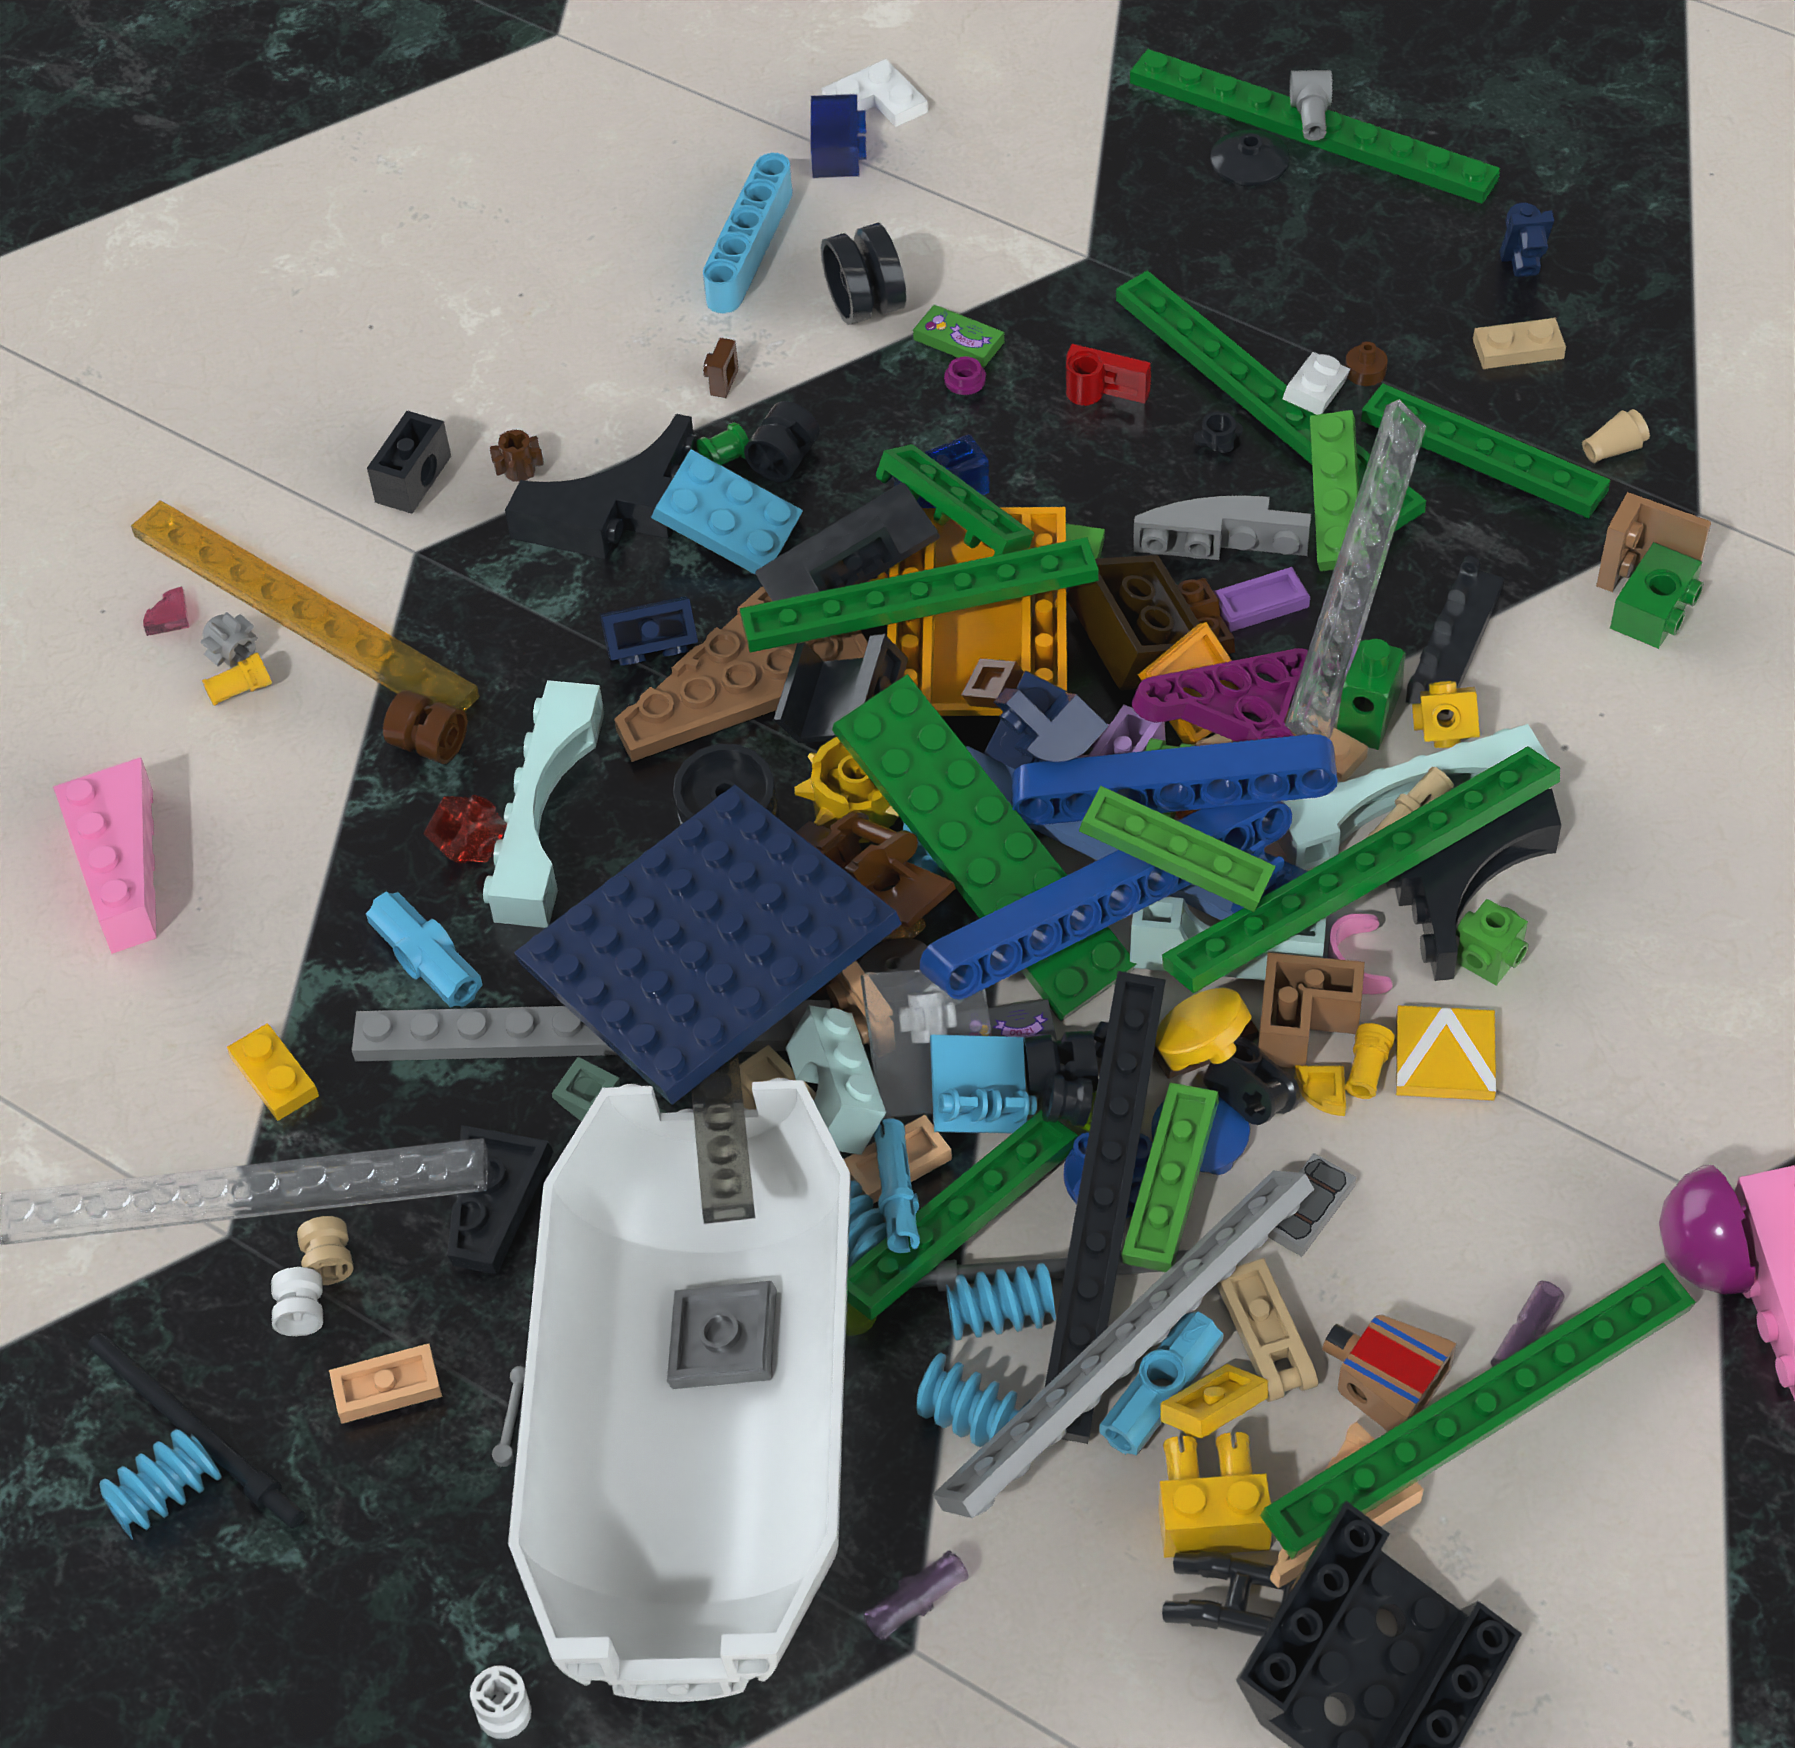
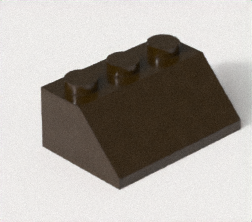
M1158 555L1098 558L1095 561L1098 566L1099 581L1072 586L1066 598L1120 691L1137 690L1142 681L1138 674L1200 623Z

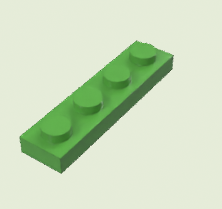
M1353 410L1310 416L1317 563L1320 571L1363 566L1356 429Z
M1103 786L1099 787L1079 829L1081 833L1255 912L1276 867Z
M1170 1082L1123 1247V1264L1167 1272L1175 1264L1219 1103L1218 1091Z

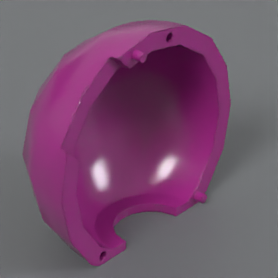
M1703 1165L1685 1174L1664 1200L1659 1228L1665 1256L1681 1277L1700 1289L1720 1294L1749 1292L1754 1284L1755 1266L1750 1264L1748 1245L1741 1222L1742 1219L1746 1218L1743 1210H1746V1206L1740 1205L1736 1193L1725 1175L1714 1165Z

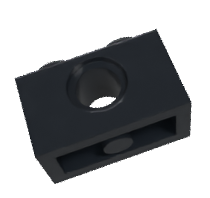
M411 411L405 412L367 467L375 503L413 514L451 458L444 421Z

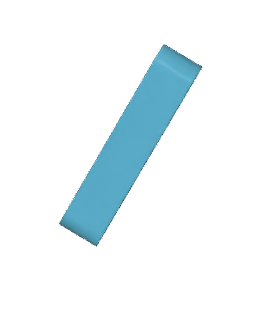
M767 153L756 160L704 266L703 280L706 304L714 312H733L741 305L792 198L790 162L783 154Z

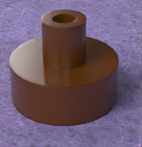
M1363 342L1361 345L1352 348L1346 356L1345 367L1350 369L1347 378L1360 386H1373L1380 383L1386 376L1387 355L1372 342Z

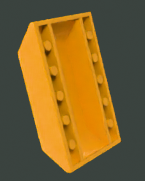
M1066 507L1001 508L1035 533L1028 549L1066 541ZM922 508L937 529L940 537L889 569V577L992 557L995 551L982 541L977 547L970 548L964 543V537L967 532L965 528L951 518L945 525L941 526L933 520L936 508ZM1066 588L888 624L887 637L909 658L904 676L909 675L940 716H1000L1003 713L1001 709L969 706L961 696L980 658L1016 661L1024 672L1026 670L1067 691Z

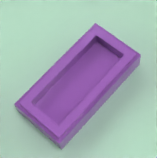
M1292 567L1213 591L1219 600L1220 616L1230 632L1308 608L1310 605V596Z

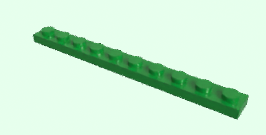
M1150 49L1145 51L1130 70V84L1481 204L1484 203L1499 180V167L1330 110L1325 111V136L1316 141L1307 140L1303 136L1301 114L1298 112L1297 107H1291L1289 96Z
M1145 271L1116 288V301L1312 464L1310 416L1316 414L1283 400L1282 398L1287 388L1285 383L1149 271ZM1356 443L1360 505L1392 532H1395L1425 512L1426 500Z
M1529 746L1525 747L1260 899L1255 912L1243 908L1163 953V969L1194 994L1560 782V767Z
M1663 1262L1269 1504L1263 1509L1260 1517L1293 1560L1318 1544L1343 1502L1347 1501L1365 1515L1691 1310L1696 1302Z

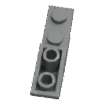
M1217 496L1176 502L1135 516L1133 552L1219 560L1222 547L1307 556L1311 514L1269 510L1270 497Z

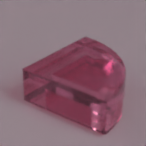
M182 586L162 594L163 599L151 610L149 608L146 611L143 619L146 636L190 628L186 597Z

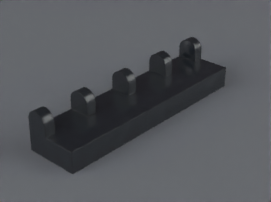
M1466 556L1461 564L1460 573L1455 584L1451 586L1448 600L1441 615L1438 616L1435 622L1434 631L1427 647L1421 653L1420 662L1415 674L1408 682L1406 703H1421L1420 692L1429 691L1430 683L1456 681L1457 688L1461 687L1502 593L1505 579L1479 571L1480 561L1473 556ZM1444 709L1439 713L1448 715L1450 710Z

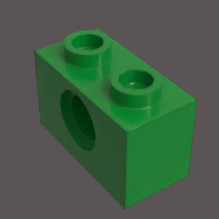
M1653 542L1615 600L1610 629L1659 649L1668 634L1675 636L1680 629L1685 617V607L1687 605L1693 607L1700 597L1704 582L1698 580L1702 562Z

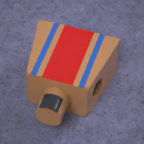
M1376 1315L1362 1336L1357 1335L1338 1323L1335 1324L1327 1335L1322 1350L1343 1362L1340 1368L1337 1388L1340 1394L1386 1431H1390L1427 1407L1452 1369L1456 1343L1390 1317Z

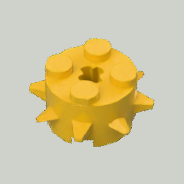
M837 737L822 745L817 753H809L807 757L812 762L811 778L798 784L794 789L795 795L813 801L816 815L814 823L817 826L823 824L831 829L830 826L854 810L866 814L870 821L886 828L894 825L899 815ZM865 838L859 840V843L870 842V840Z

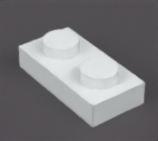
M1312 352L1287 385L1282 399L1316 415H1320L1344 385L1350 369L1341 365L1337 359L1329 355H1319Z

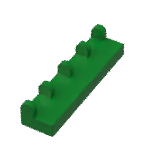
M913 444L883 451L876 472V478L882 483H887L894 476L902 483H905L916 500L921 496L936 507L933 515V520L943 526L951 518L965 528L967 532L964 537V543L970 548L977 547L982 541L995 551L993 556L1030 547L1034 532Z

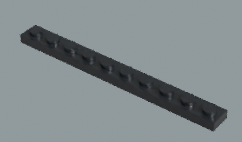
M1121 971L1117 972L1045 1387L1108 1328L1165 979ZM1094 1408L1082 1413L1066 1428V1433L1062 1439L1088 1444Z

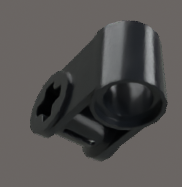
M1239 1036L1233 1042L1236 1046L1234 1055L1220 1064L1210 1062L1203 1076V1082L1209 1090L1218 1091L1219 1097L1234 1108L1247 1122L1254 1125H1261L1270 1121L1275 1113L1285 1114L1294 1110L1300 1100V1089L1292 1075L1281 1069L1263 1054L1255 1043L1242 1036ZM1278 1083H1281L1280 1085H1278V1086H1276V1087H1274V1088L1271 1087V1086H1274V1085H1276V1084H1278ZM1264 1107V1109L1255 1112V1110Z

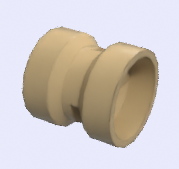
M321 1216L304 1222L298 1228V1244L300 1250L305 1253L301 1261L302 1267L310 1268L320 1273L322 1285L338 1283L352 1274L354 1269L350 1251L345 1248L349 1240L345 1221L334 1216Z

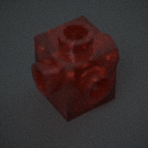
M472 795L471 798L444 796L423 834L450 860L458 863H466L467 861L488 862L491 855L494 854L496 841L501 839L506 830L507 823L495 812V805L481 796Z

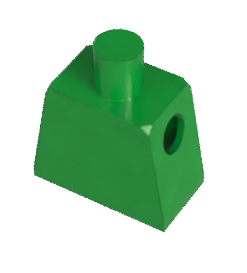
M1381 639L1362 640L1359 643L1342 690L1337 729L1365 744L1368 748L1379 750L1403 688L1405 651L1401 648L1389 646L1387 642ZM1365 697L1372 701L1374 705L1372 711H1360V705L1364 704Z

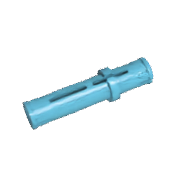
M884 1119L882 1122L885 1135H883L881 1124H879L873 1134L876 1142L882 1194L878 1199L879 1212L881 1215L884 1214L886 1221L887 1246L889 1249L897 1253L910 1252L908 1236L910 1237L911 1247L916 1249L920 1244L916 1224L919 1201L917 1194H913L911 1187L905 1126L897 1119Z

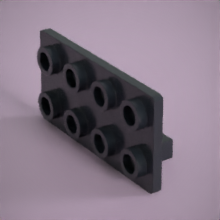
M900 483L757 569L755 574L772 601L865 583L939 539L940 535L905 483Z

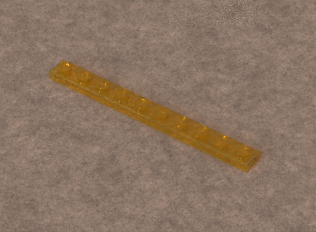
M161 500L131 525L134 537L397 694L402 690L409 689L430 697L434 703L443 702L462 709L464 712L479 698L477 686Z

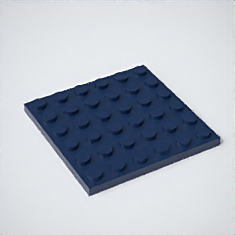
M733 785L655 846L644 852L630 865L607 880L605 884L580 903L569 909L568 912L532 937L530 941L516 950L514 954L520 964L673 1105L902 925L897 912L738 786Z

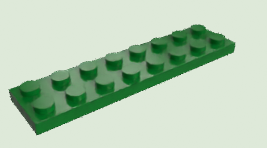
M908 674L833 724V733L911 832L915 834L918 841L947 878L954 882L958 892L979 918L985 917L1067 876L1018 812L1013 810L1010 802ZM1106 927L1021 970V972L1043 1000L1048 999L1050 1009L1062 1022L1115 984L1118 971L1130 973L1137 964L1130 962V953L1111 929Z

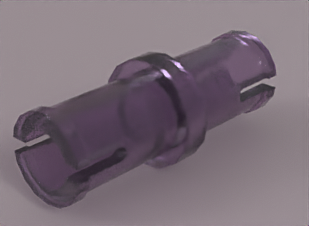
M950 1550L946 1551L942 1557L917 1575L908 1574L899 1580V1588L873 1607L866 1609L863 1615L867 1625L877 1637H880V1640L887 1639L891 1633L917 1614L921 1616L927 1615L933 1610V1603L961 1582H965L969 1577L966 1567L955 1553L952 1554Z

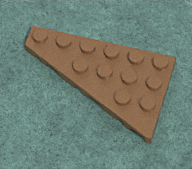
M760 587L737 608L738 614L722 629L716 627L707 635L706 640L702 644L695 646L672 667V674L655 689L649 687L640 696L637 703L628 706L614 719L616 731L632 762L777 710L797 643L749 652L741 621L740 608L772 602L764 587ZM861 630L805 641L823 661L864 658L868 645Z

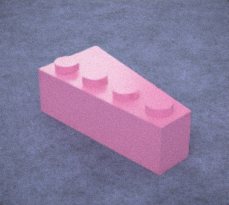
M139 757L53 786L94 909L111 953L113 954L156 939V899L153 886L155 857L152 848L154 820L151 805L153 803V789L142 758Z
M1794 1165L1739 1177L1735 1193L1740 1205L1746 1206V1210H1743L1746 1218L1742 1219L1741 1222L1748 1245L1750 1264L1755 1266L1754 1284L1749 1292L1743 1294L1746 1298H1752L1758 1312L1757 1326L1760 1336L1765 1343H1771L1777 1357L1775 1366L1778 1379L1784 1388H1790L1795 1400Z

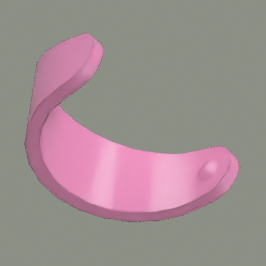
M1349 914L1337 919L1330 931L1327 958L1346 960L1338 950L1337 946L1339 943L1353 934L1376 930L1380 925L1378 917L1370 914ZM1364 972L1362 994H1382L1392 989V980L1389 977Z

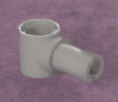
M1331 70L1291 71L1290 104L1291 107H1297L1298 112L1301 114L1303 136L1311 141L1320 140L1326 134L1325 111L1332 103Z

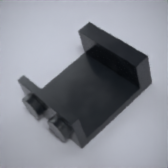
M885 634L870 636L864 658L823 661L805 642L797 643L780 701L777 705L774 721L798 743L830 741L837 737L832 731L833 724L904 676L909 658Z

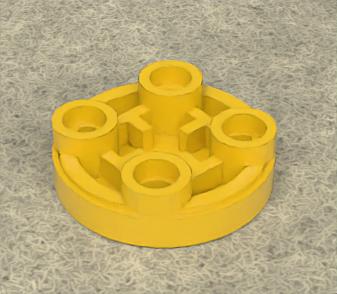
M1224 987L1208 989L1180 1002L1165 1015L1158 1025L1155 1046L1173 1071L1182 1070L1189 1065L1198 1064L1208 1059L1213 1064H1220L1231 1058L1236 1052V1046L1233 1042L1240 1036L1245 1026L1251 1020V1014L1235 990Z

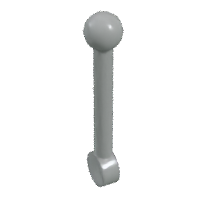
M516 1366L510 1372V1380L513 1386L500 1444L496 1445L492 1451L494 1463L500 1467L510 1465L514 1459L510 1444L524 1385V1366Z

